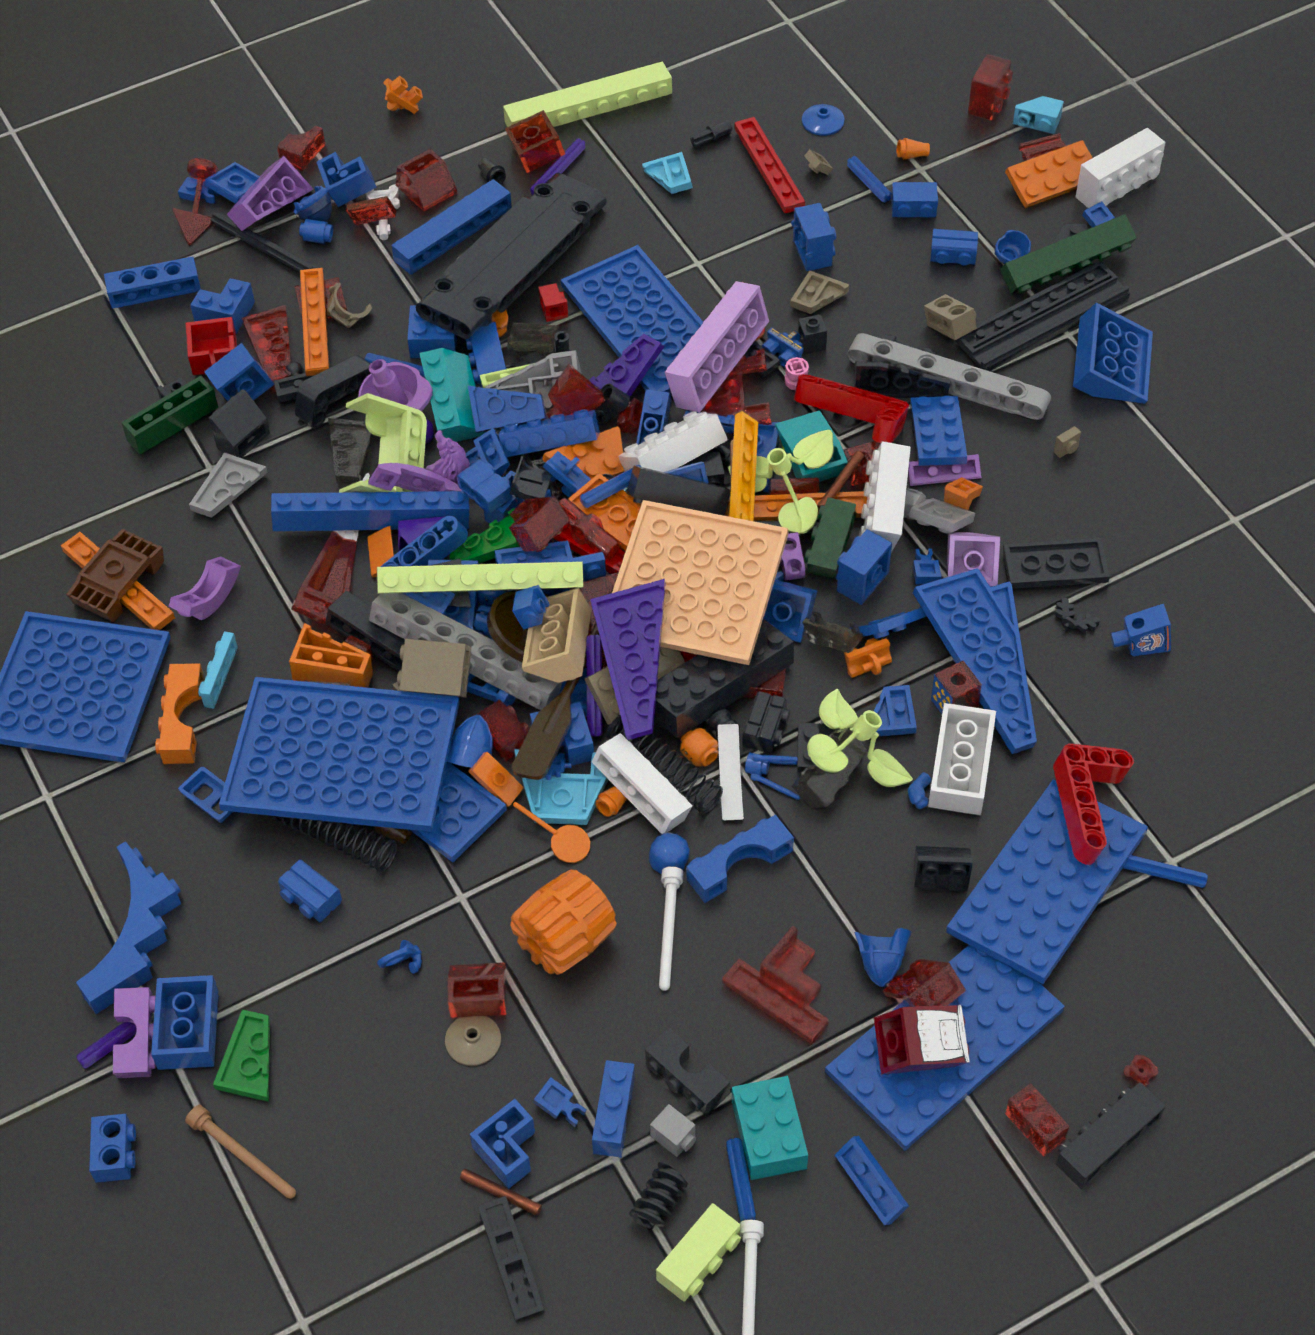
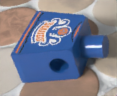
M1164 604L1125 616L1124 630L1110 633L1113 647L1127 645L1132 656L1171 651V624Z

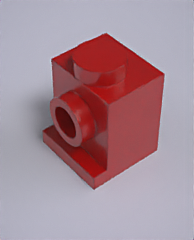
M557 284L538 287L540 305L546 322L568 318L567 299L564 297L563 292H559Z

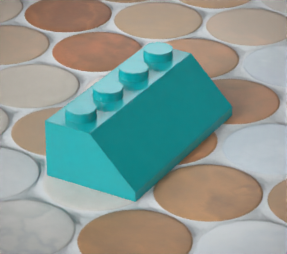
M445 348L419 353L425 379L433 389L430 401L437 431L441 430L445 438H450L455 442L479 437L487 431L477 433L475 430L468 385L475 386L468 355Z

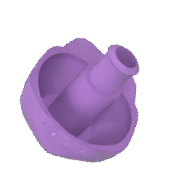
M378 359L369 365V372L371 374L364 379L358 395L360 397L369 393L422 411L429 403L433 389L416 368L400 362L386 363L385 360Z

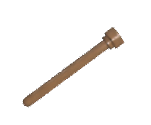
M202 1105L195 1106L188 1113L185 1123L191 1128L206 1131L286 1198L291 1199L296 1195V1190L213 1123L210 1112Z

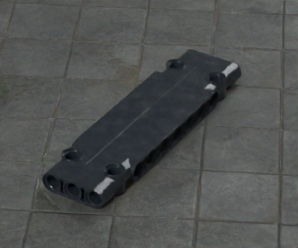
M555 173L546 183L536 185L534 194L530 198L524 196L446 269L442 278L434 281V288L416 305L417 314L422 319L461 338L469 339L480 327L490 325L492 323V314L495 311L504 312L580 237L583 230L589 228L590 218L595 216L607 203L605 195L601 191L561 173Z

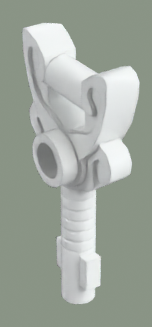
M398 184L390 186L388 190L374 191L372 189L365 193L367 199L365 202L366 210H372L374 214L379 215V225H376L377 235H379L381 240H387L388 234H391L387 214L400 207Z

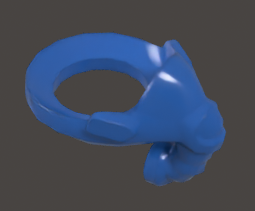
M402 940L399 950L382 957L377 961V964L380 968H386L411 957L413 962L409 963V970L414 974L421 968L422 952L417 945H413L410 941Z

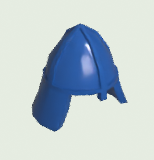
M475 715L466 719L457 728L452 737L447 762L472 768L483 753L488 752L492 756V734L488 723L481 715Z
M898 928L895 930L893 937L867 936L854 932L864 969L874 983L880 987L886 986L901 967L912 932L907 929Z

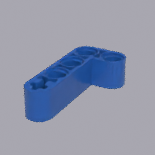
M446 516L391 557L381 567L428 566L429 560H442L462 545L468 537V531L455 517Z

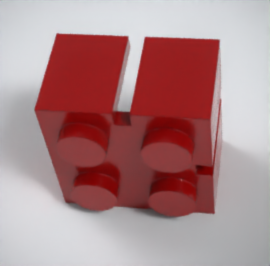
M232 317L186 323L188 359L193 375L205 374L208 368L237 347V337Z

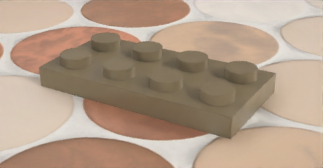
M660 647L658 679L685 663L679 650ZM607 666L585 678V681L609 725L620 715Z

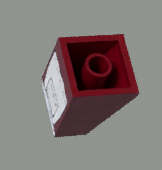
M961 1005L901 1007L874 1017L881 1075L950 1068L969 1063V1046L966 1041L965 1018L962 1014Z

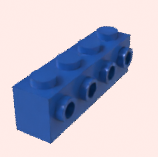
M584 409L567 416L557 414L546 420L537 418L529 420L525 424H507L498 435L506 457L594 441L598 439L600 431L595 410L588 411Z

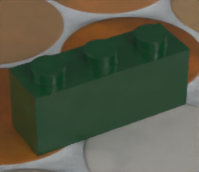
M828 497L826 504L821 505L818 514L820 524L819 527H814L811 541H814L812 549H807L804 563H807L808 573L836 579L839 568L837 561L840 555L846 551L857 515L856 504Z

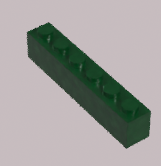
M1126 214L1009 261L1003 265L1000 271L1010 293L1013 294L1019 291L1022 294L1031 290L1034 284L1039 283L1041 286L1052 281L1051 277L1056 275L1064 277L1072 272L1071 269L1076 267L1083 269L1091 265V261L1099 259V261L1105 260L1112 256V252L1117 250L1119 253H1122L1132 247L1131 244L1137 237Z

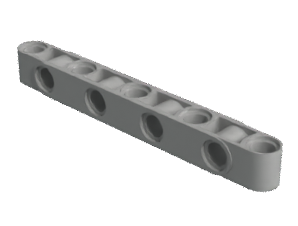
M864 333L856 335L847 352V357L853 363L866 360L880 361L950 380L949 394L1034 420L1043 418L1051 401L1049 392L1042 388Z

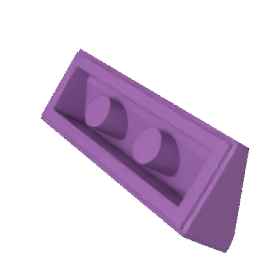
M979 454L967 455V464L919 466L918 461L909 462L908 467L910 486L953 482L961 477L967 480L981 478Z

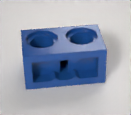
M127 1114L91 1117L89 1171L96 1183L131 1179V1168H135L136 1162L134 1150L131 1151V1141L136 1140L135 1124L130 1123ZM120 1131L117 1136L108 1138L112 1132ZM119 1158L115 1164L107 1165L111 1159Z

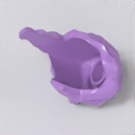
M439 430L435 434L441 458L434 464L428 465L426 470L437 473L458 485L457 475L470 466L469 460L463 447L452 439L445 438L442 435V431Z

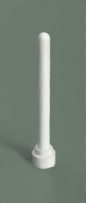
M677 867L662 869L661 882L666 888L659 988L663 991L670 988L676 893L683 883V870Z
M744 1220L740 1222V1236L743 1237V1242L745 1243L742 1335H754L757 1243H760V1238L764 1234V1223L757 1220Z

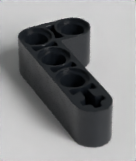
M356 355L303 381L296 395V417L312 428L320 427L326 419L329 404L360 389L364 379L371 374L369 372V365L371 363Z

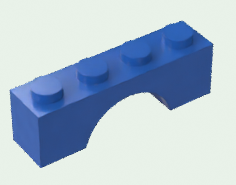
M776 815L769 819H762L755 827L746 832L738 833L733 840L724 845H717L702 858L697 857L686 866L687 881L702 901L706 903L727 890V872L734 863L745 858H759L772 864L793 851L794 837Z

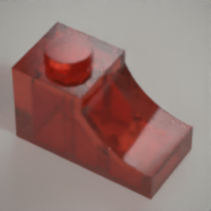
M314 126L311 130L302 134H288L277 147L279 158L284 156L295 169L303 171L325 145L323 128Z

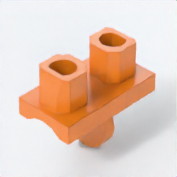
M401 76L393 81L387 78L383 82L387 87L385 100L388 101L387 108L389 110L396 111L398 108L401 110L405 108L413 114L418 111L417 103L423 98L421 89L413 86L407 91L408 83Z
M877 638L867 640L865 647L857 649L852 646L844 650L848 675L851 678L868 671H872L874 675L880 674L882 672L881 666L892 662L889 651L890 642L887 638L880 641Z

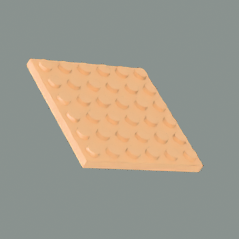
M643 500L612 593L665 579L666 587L660 647L749 665L788 538V528Z

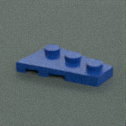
M468 385L477 433L489 431L492 428H504L505 425L511 423H518L520 425L532 419H547L543 396L540 394Z

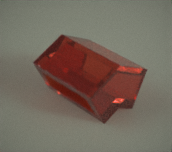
M636 398L629 401L627 408L619 413L617 426L620 428V432L632 434L639 429L643 403Z

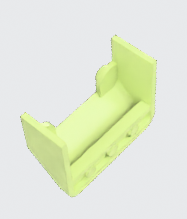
M369 393L346 403V408L366 414L365 424L368 431L380 437L378 464L401 463L424 468L427 420L422 411ZM369 479L339 489V493L413 492L394 486L391 491L369 485Z

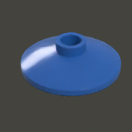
M818 104L804 111L802 125L812 134L821 136L832 135L842 129L844 115L838 108L832 105Z

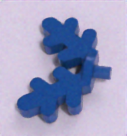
M560 753L558 756L556 755L547 775L544 777L546 780H551L553 775L561 777V773L565 772L566 768H572V763H566L565 754Z

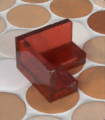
M792 926L760 964V980L805 1010L820 992L821 985L801 972L814 957L815 950L797 939L798 929Z

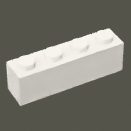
M621 733L599 746L592 763L661 834L669 832L685 820L692 805Z

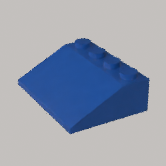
M1095 303L1080 317L1073 387L1093 397L1145 404L1148 401L1153 332Z

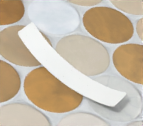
M718 725L720 786L723 788L721 796L722 819L742 820L744 817L739 725Z

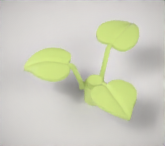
M831 430L820 431L802 439L793 450L795 458L791 453L786 454L781 448L771 450L767 458L757 456L755 492H759L766 487L767 478H772L774 471L775 474L783 477L791 494L793 502L785 504L778 515L780 525L788 528L789 532L806 533L816 523L819 513L817 504L812 498L804 497L798 501L787 477L792 467L791 461L798 465L804 462L806 467L811 469L827 464L833 454V433ZM729 466L728 469L731 475V466Z
M839 689L832 691L824 698L819 707V716L823 723L831 729H840L841 732L853 731V733L838 747L836 742L829 736L823 734L814 735L808 741L807 750L809 757H811L816 766L831 773L842 771L848 764V758L841 750L854 738L860 741L871 738L867 754L868 759L871 761L868 763L867 768L874 780L886 787L900 786L913 780L906 769L892 755L881 749L874 750L876 739L879 736L876 731L882 725V720L877 713L868 710L858 718L852 707L842 697Z

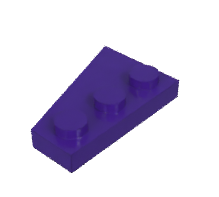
M643 334L622 352V356L613 364L611 362L604 367L605 371L596 378L593 376L588 382L599 390L604 385L610 383L630 397L664 346L661 342Z

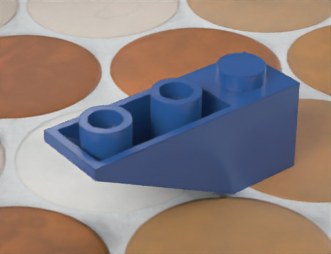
M646 389L636 442L638 445L645 441L644 438L646 436L665 431L664 427L668 424L672 403L670 393Z

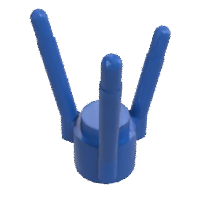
M748 754L745 773L751 774V780L759 781L796 800L800 799L798 794L761 776L768 773L770 763L796 765L797 757Z

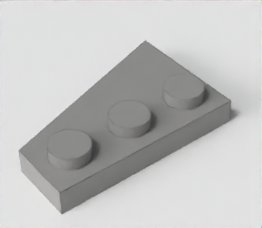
M224 453L190 502V510L212 518L267 474L266 466Z

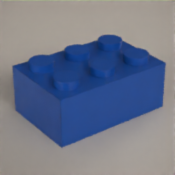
M213 975L157 978L151 1055L158 1070L214 1067L219 990Z

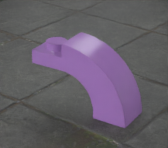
M221 556L206 561L204 572L197 584L188 592L171 597L169 607L177 610L182 616H194L200 620L209 617L229 595L241 566Z

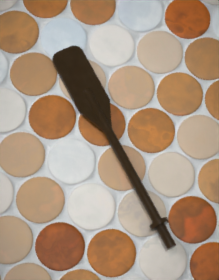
M595 623L590 635H599L597 623ZM585 651V659H584L583 671H584V668H585V666H586V664H587L586 651ZM580 677L574 680H567L562 692L536 715L512 764V770L516 776L539 780L547 775L572 723L571 695Z

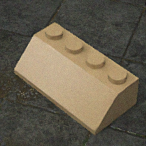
M579 588L546 597L550 605L546 607L542 624L528 628L522 662L524 672L557 683L574 680L582 676L591 608Z

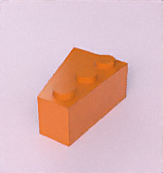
M304 623L289 660L293 681L368 688L373 675L371 655L348 643L343 642L341 644L331 639V635L327 633L320 634L312 630L310 625Z

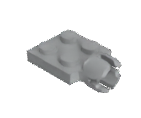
M909 488L906 489L903 516L905 518L917 520V523L921 525L938 527V530L943 533H953L974 522V512L934 498L926 499L925 494Z

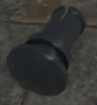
M565 331L555 333L556 347L554 348V353L572 351V348L569 346V334H565Z

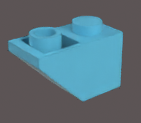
M1042 96L1018 104L1015 107L1013 124L1054 134L1061 119L1064 101Z

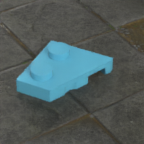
M682 152L642 163L644 172L671 194L693 188Z

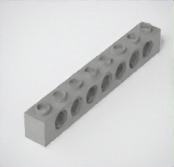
M402 593L380 594L372 602L369 621L404 639L460 643L471 646L470 674L539 710H542L559 695L562 682L557 683L524 672L522 663L506 654L495 641Z

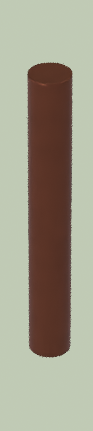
M860 451L854 453L818 503L817 507L819 510L821 505L826 504L828 497L835 498L863 459V453Z
M466 1168L460 1175L461 1180L499 1198L506 1196L509 1203L536 1216L539 1215L542 1209L541 1204Z

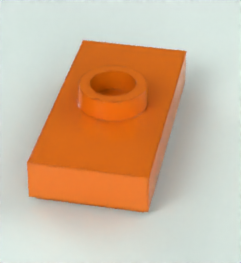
M488 752L483 753L469 770V773L487 791L504 802L506 807L511 805L524 788Z

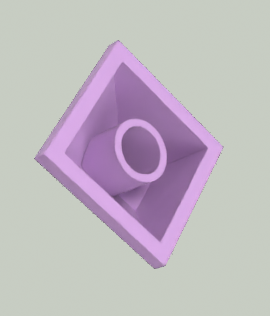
M970 532L948 533L947 577L978 568L989 586L998 585L1000 537Z

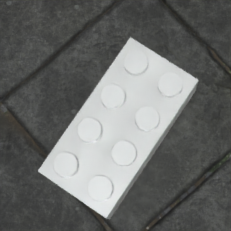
M1146 128L1081 164L1076 198L1088 208L1101 201L1107 206L1110 202L1123 197L1131 190L1139 188L1145 182L1155 179L1160 173L1165 141L1149 128Z
M690 412L683 416V421L666 425L664 427L665 431L659 434L652 433L644 438L645 441L639 445L635 443L624 449L625 452L618 456L624 471L633 468L634 465H641L644 468L666 472L676 469L724 443L728 439L717 414Z
M882 441L878 450L873 451L871 461L869 460L867 463L866 475L870 476L869 482H866L864 487V496L867 497V503L863 505L861 518L865 519L864 526L860 528L859 536L866 529L892 542V553L902 535L910 446Z
M944 703L928 807L981 815L996 711Z

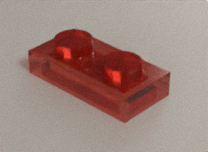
M388 196L347 204L346 212L355 225L396 217V209Z

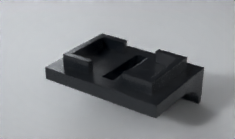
M521 456L512 482L510 495L533 502H543L552 474L546 470L528 465L524 461L523 456Z

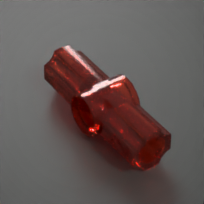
M564 498L559 501L553 510V515L570 529L573 539L578 544H588L597 553L603 552L605 560L609 561L620 550L621 544L603 529L601 520L595 514H585L569 499Z

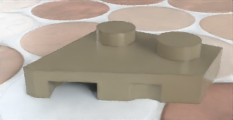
M809 271L790 300V307L812 314L847 294L849 284Z

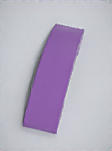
M401 463L378 464L368 481L369 485L389 491L394 486L413 492L462 491L456 483L437 473Z

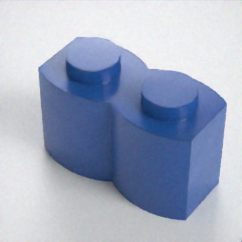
M478 460L457 475L458 487L489 514L512 498V495H510L512 486L510 481L506 477L496 474L495 469L489 463L486 464Z

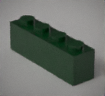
M199 376L121 423L127 441L139 454H142L219 407L213 387L202 376Z

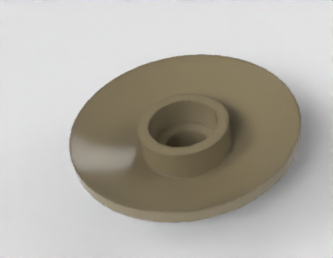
M464 1015L456 1019L448 1028L445 1036L446 1049L450 1057L457 1063L465 1066H479L487 1063L497 1054L501 1045V1033L497 1024L485 1015ZM471 1033H477L475 1038L467 1037Z

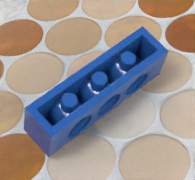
M193 256L104 274L107 294L112 309L194 293L201 289Z

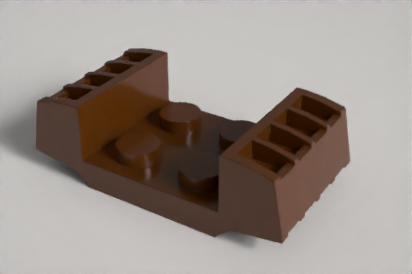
M122 529L112 539H108L80 571L76 582L66 595L73 604L114 622L124 612L120 599L144 570L155 575L163 564V547Z

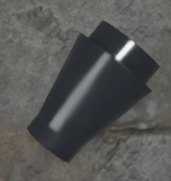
M487 158L479 161L478 168L482 171L487 182L494 179L501 185L505 181L506 173L502 166Z

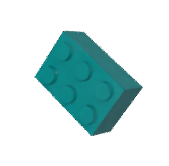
M788 1076L733 1086L732 1105L740 1139L742 1140L750 1180L807 1169L808 1152Z

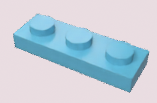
M224 631L221 641H217L213 661H210L207 666L206 679L200 683L199 696H201L203 705L206 708H215L238 649L234 633Z

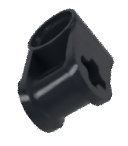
M609 383L586 399V406L589 411L595 410L598 426L624 411L629 404L630 397Z

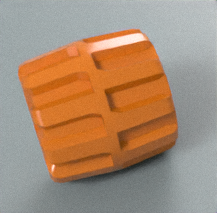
M568 870L531 895L512 914L510 925L513 934L518 936L517 942L522 950H528L531 954V960L536 965L541 963L547 973L559 975L591 954L614 931L617 923L615 921L614 909L603 891L586 875L581 874L577 870Z

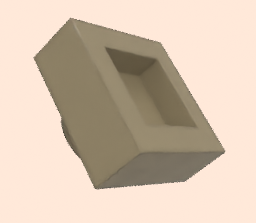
M809 149L804 155L810 162L808 166L814 172H822L829 175L833 170L832 166L821 154Z
M1074 426L1057 436L1054 453L1059 458L1068 453H1073L1079 446L1081 431Z

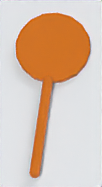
M513 803L515 808L553 834L551 849L559 860L566 863H576L587 856L590 850V839L582 828L575 825H565L556 830L519 803Z

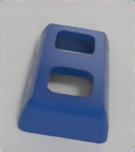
M200 767L178 788L181 794L219 823H222L233 813L231 811H224L222 814H218L212 809L221 799L225 782L205 767ZM207 785L213 792L204 800L198 799L194 793L201 786Z

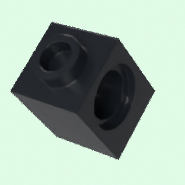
M821 314L798 319V333L801 335L800 342L803 343V353L809 354L826 350L827 329Z

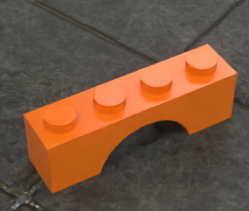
M170 664L168 674L164 675L166 695H162L161 698L163 717H159L158 728L161 734L155 743L156 753L160 754L163 764H191L195 762L197 740L193 728L181 723L179 718L188 705L202 699L199 696V686L204 681V675L200 664Z

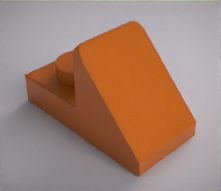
M961 477L946 485L944 502L969 510L972 499L980 496L983 486Z

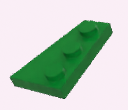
M513 508L508 511L509 516L500 522L496 519L489 523L490 528L481 534L474 533L467 537L462 545L450 553V560L461 559L482 563L495 558V550L520 547V514L517 509Z
M247 1010L241 1011L213 1083L216 1090L269 1101L270 1019L268 1015Z

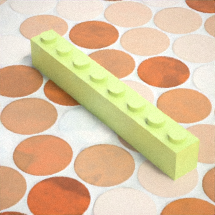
M662 61L503 106L505 124L512 137L516 138L672 94V77Z
M582 562L377 567L378 594L523 590L539 585L541 589L583 587Z

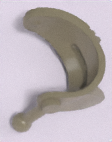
M336 282L334 286L329 287V292L332 294L328 302L327 314L345 327L350 328L371 311L372 306L369 303L365 310L359 314H352L346 311L338 302L337 290L340 288L341 283Z

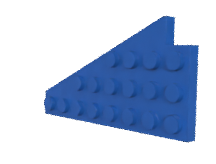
M976 568L916 586L913 591L915 598L960 671L962 672L964 660L982 684L979 701L984 709L996 711L994 726L1010 752L1014 754L1034 747L1037 739L1011 582L990 587L980 570Z

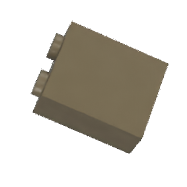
M405 639V644L400 649V659L403 662L402 671L400 670L397 676V684L400 686L399 690L466 698L472 647L460 643Z

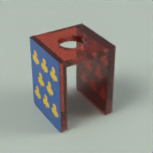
M963 660L934 674L931 700L941 714L943 713L944 703L955 704L956 699L961 696L964 697L970 707L978 708L982 684ZM958 675L957 684L954 685L950 679Z

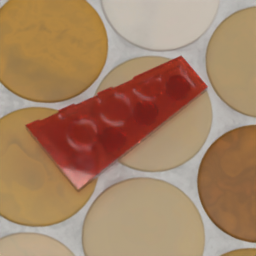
M286 305L242 318L260 365L271 380L290 377L291 372L286 368L291 362Z

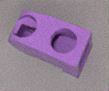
M798 532L788 534L787 541H793V543L785 544L780 561L785 581L805 578V565Z

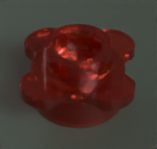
M1136 1055L1132 1063L1125 1066L1124 1074L1136 1080L1137 1084L1141 1082L1146 1087L1149 1079L1152 1076H1157L1158 1067L1149 1058L1143 1055ZM1139 1069H1143L1144 1072L1140 1073Z

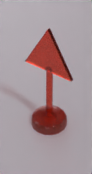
M203 158L192 159L187 164L188 174L192 178L198 179L192 212L172 209L188 246L212 224L211 217L197 213L203 181L216 174L218 167L212 161Z

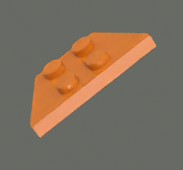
M618 426L601 432L597 440L563 446L544 453L542 460L546 462L557 451L566 456L570 461L578 457L580 461L577 467L590 479L598 473L601 475L610 474L616 477L625 472L618 457L623 453L620 428Z

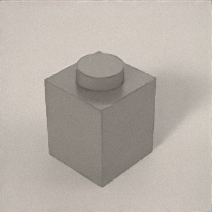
M670 1104L650 1124L651 1137L676 1157L683 1150L685 1152L688 1151L696 1141L695 1124Z

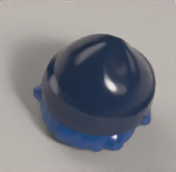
M322 186L314 187L315 193L313 195L304 197L300 203H294V214L298 215L301 220L312 219L328 222L331 216L332 199L327 192L328 189Z

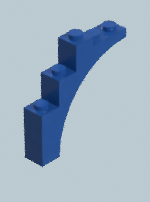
M126 841L117 846V850L130 877L131 901L128 917L119 938L110 952L93 970L76 982L82 996L95 1014L114 1003V989L138 988L153 978L149 969L153 965L146 954L167 941L164 933L167 927L161 917L181 905L178 896L181 890L173 878L168 880L163 872L156 876L150 866L145 868L142 864L144 859L136 847L131 849Z

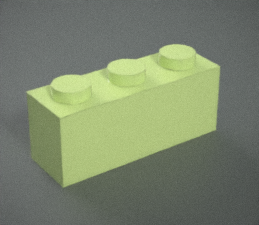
M712 1203L656 1269L657 1281L683 1302L690 1295L694 1297L701 1290L704 1284L702 1280L709 1272L714 1274L723 1261L721 1258L727 1250L732 1252L741 1240L740 1224Z

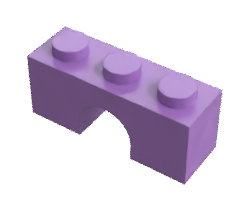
M149 987L114 989V1018L117 1022L134 1023L137 1028L136 1035L132 1041L127 1044L113 1045V1074L116 1078L151 1077V1069L156 1068L151 1055L154 1025L152 1023V1013L155 1011L156 996H152L153 993Z

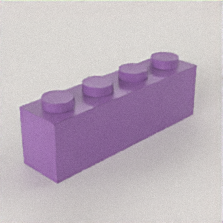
M283 156L265 170L227 215L243 231L254 222L312 191L313 188Z

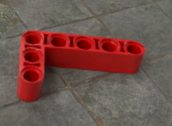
M806 374L798 376L794 400L799 403L874 423L872 439L879 443L882 441L892 443L904 428L909 404L903 400Z
M1067 744L1053 764L1073 854L1083 864H1093L1107 844L1092 781L1113 784L1122 782L1134 764L1133 757L1125 750Z

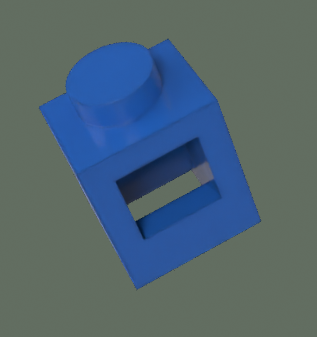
M536 585L516 591L512 612L524 630L542 624L546 607H549L550 603L540 586Z

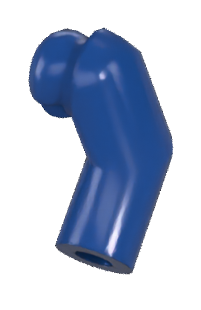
M925 772L921 773L908 788L910 802L915 804L918 809H923L929 803L928 798L925 797L924 789L932 782V779Z

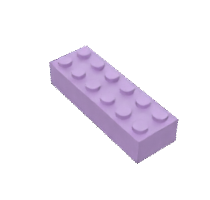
M736 281L685 347L679 352L671 365L668 366L665 375L677 408L700 413L769 323L760 286Z

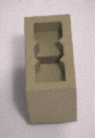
M946 294L924 305L927 326L954 340L977 329L974 308Z

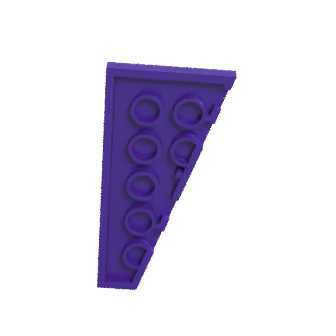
M665 579L590 599L627 740L653 733L666 587Z

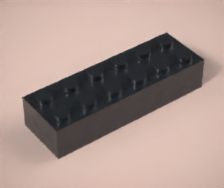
M763 618L749 665L696 655L657 680L654 719L676 738H680L709 719L717 711L726 708L794 663V641Z

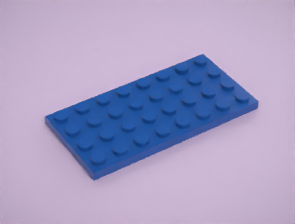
M636 245L561 279V287L619 358L622 356V352L643 334L662 343L664 346L663 350L640 384L645 390L662 391L672 394L665 371L700 328L703 321L644 251Z
M1052 780L947 925L946 933L1044 984L1118 876L1130 855H1132L1147 833L1148 826L1097 801L1107 844L1093 864H1083L1073 854L1057 782Z
M968 945L893 1010L901 1007L961 1005L962 1014L965 1018L966 1041L969 1046V1063L950 1068L881 1075L874 1025L825 1067V1073L906 1151L1064 1011L1065 1006L1038 981Z

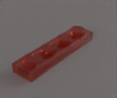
M740 958L722 978L723 984L810 1044H813L829 1025L828 1018Z

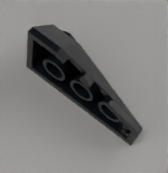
M855 361L854 387L892 398L943 397L949 395L950 380L880 361Z

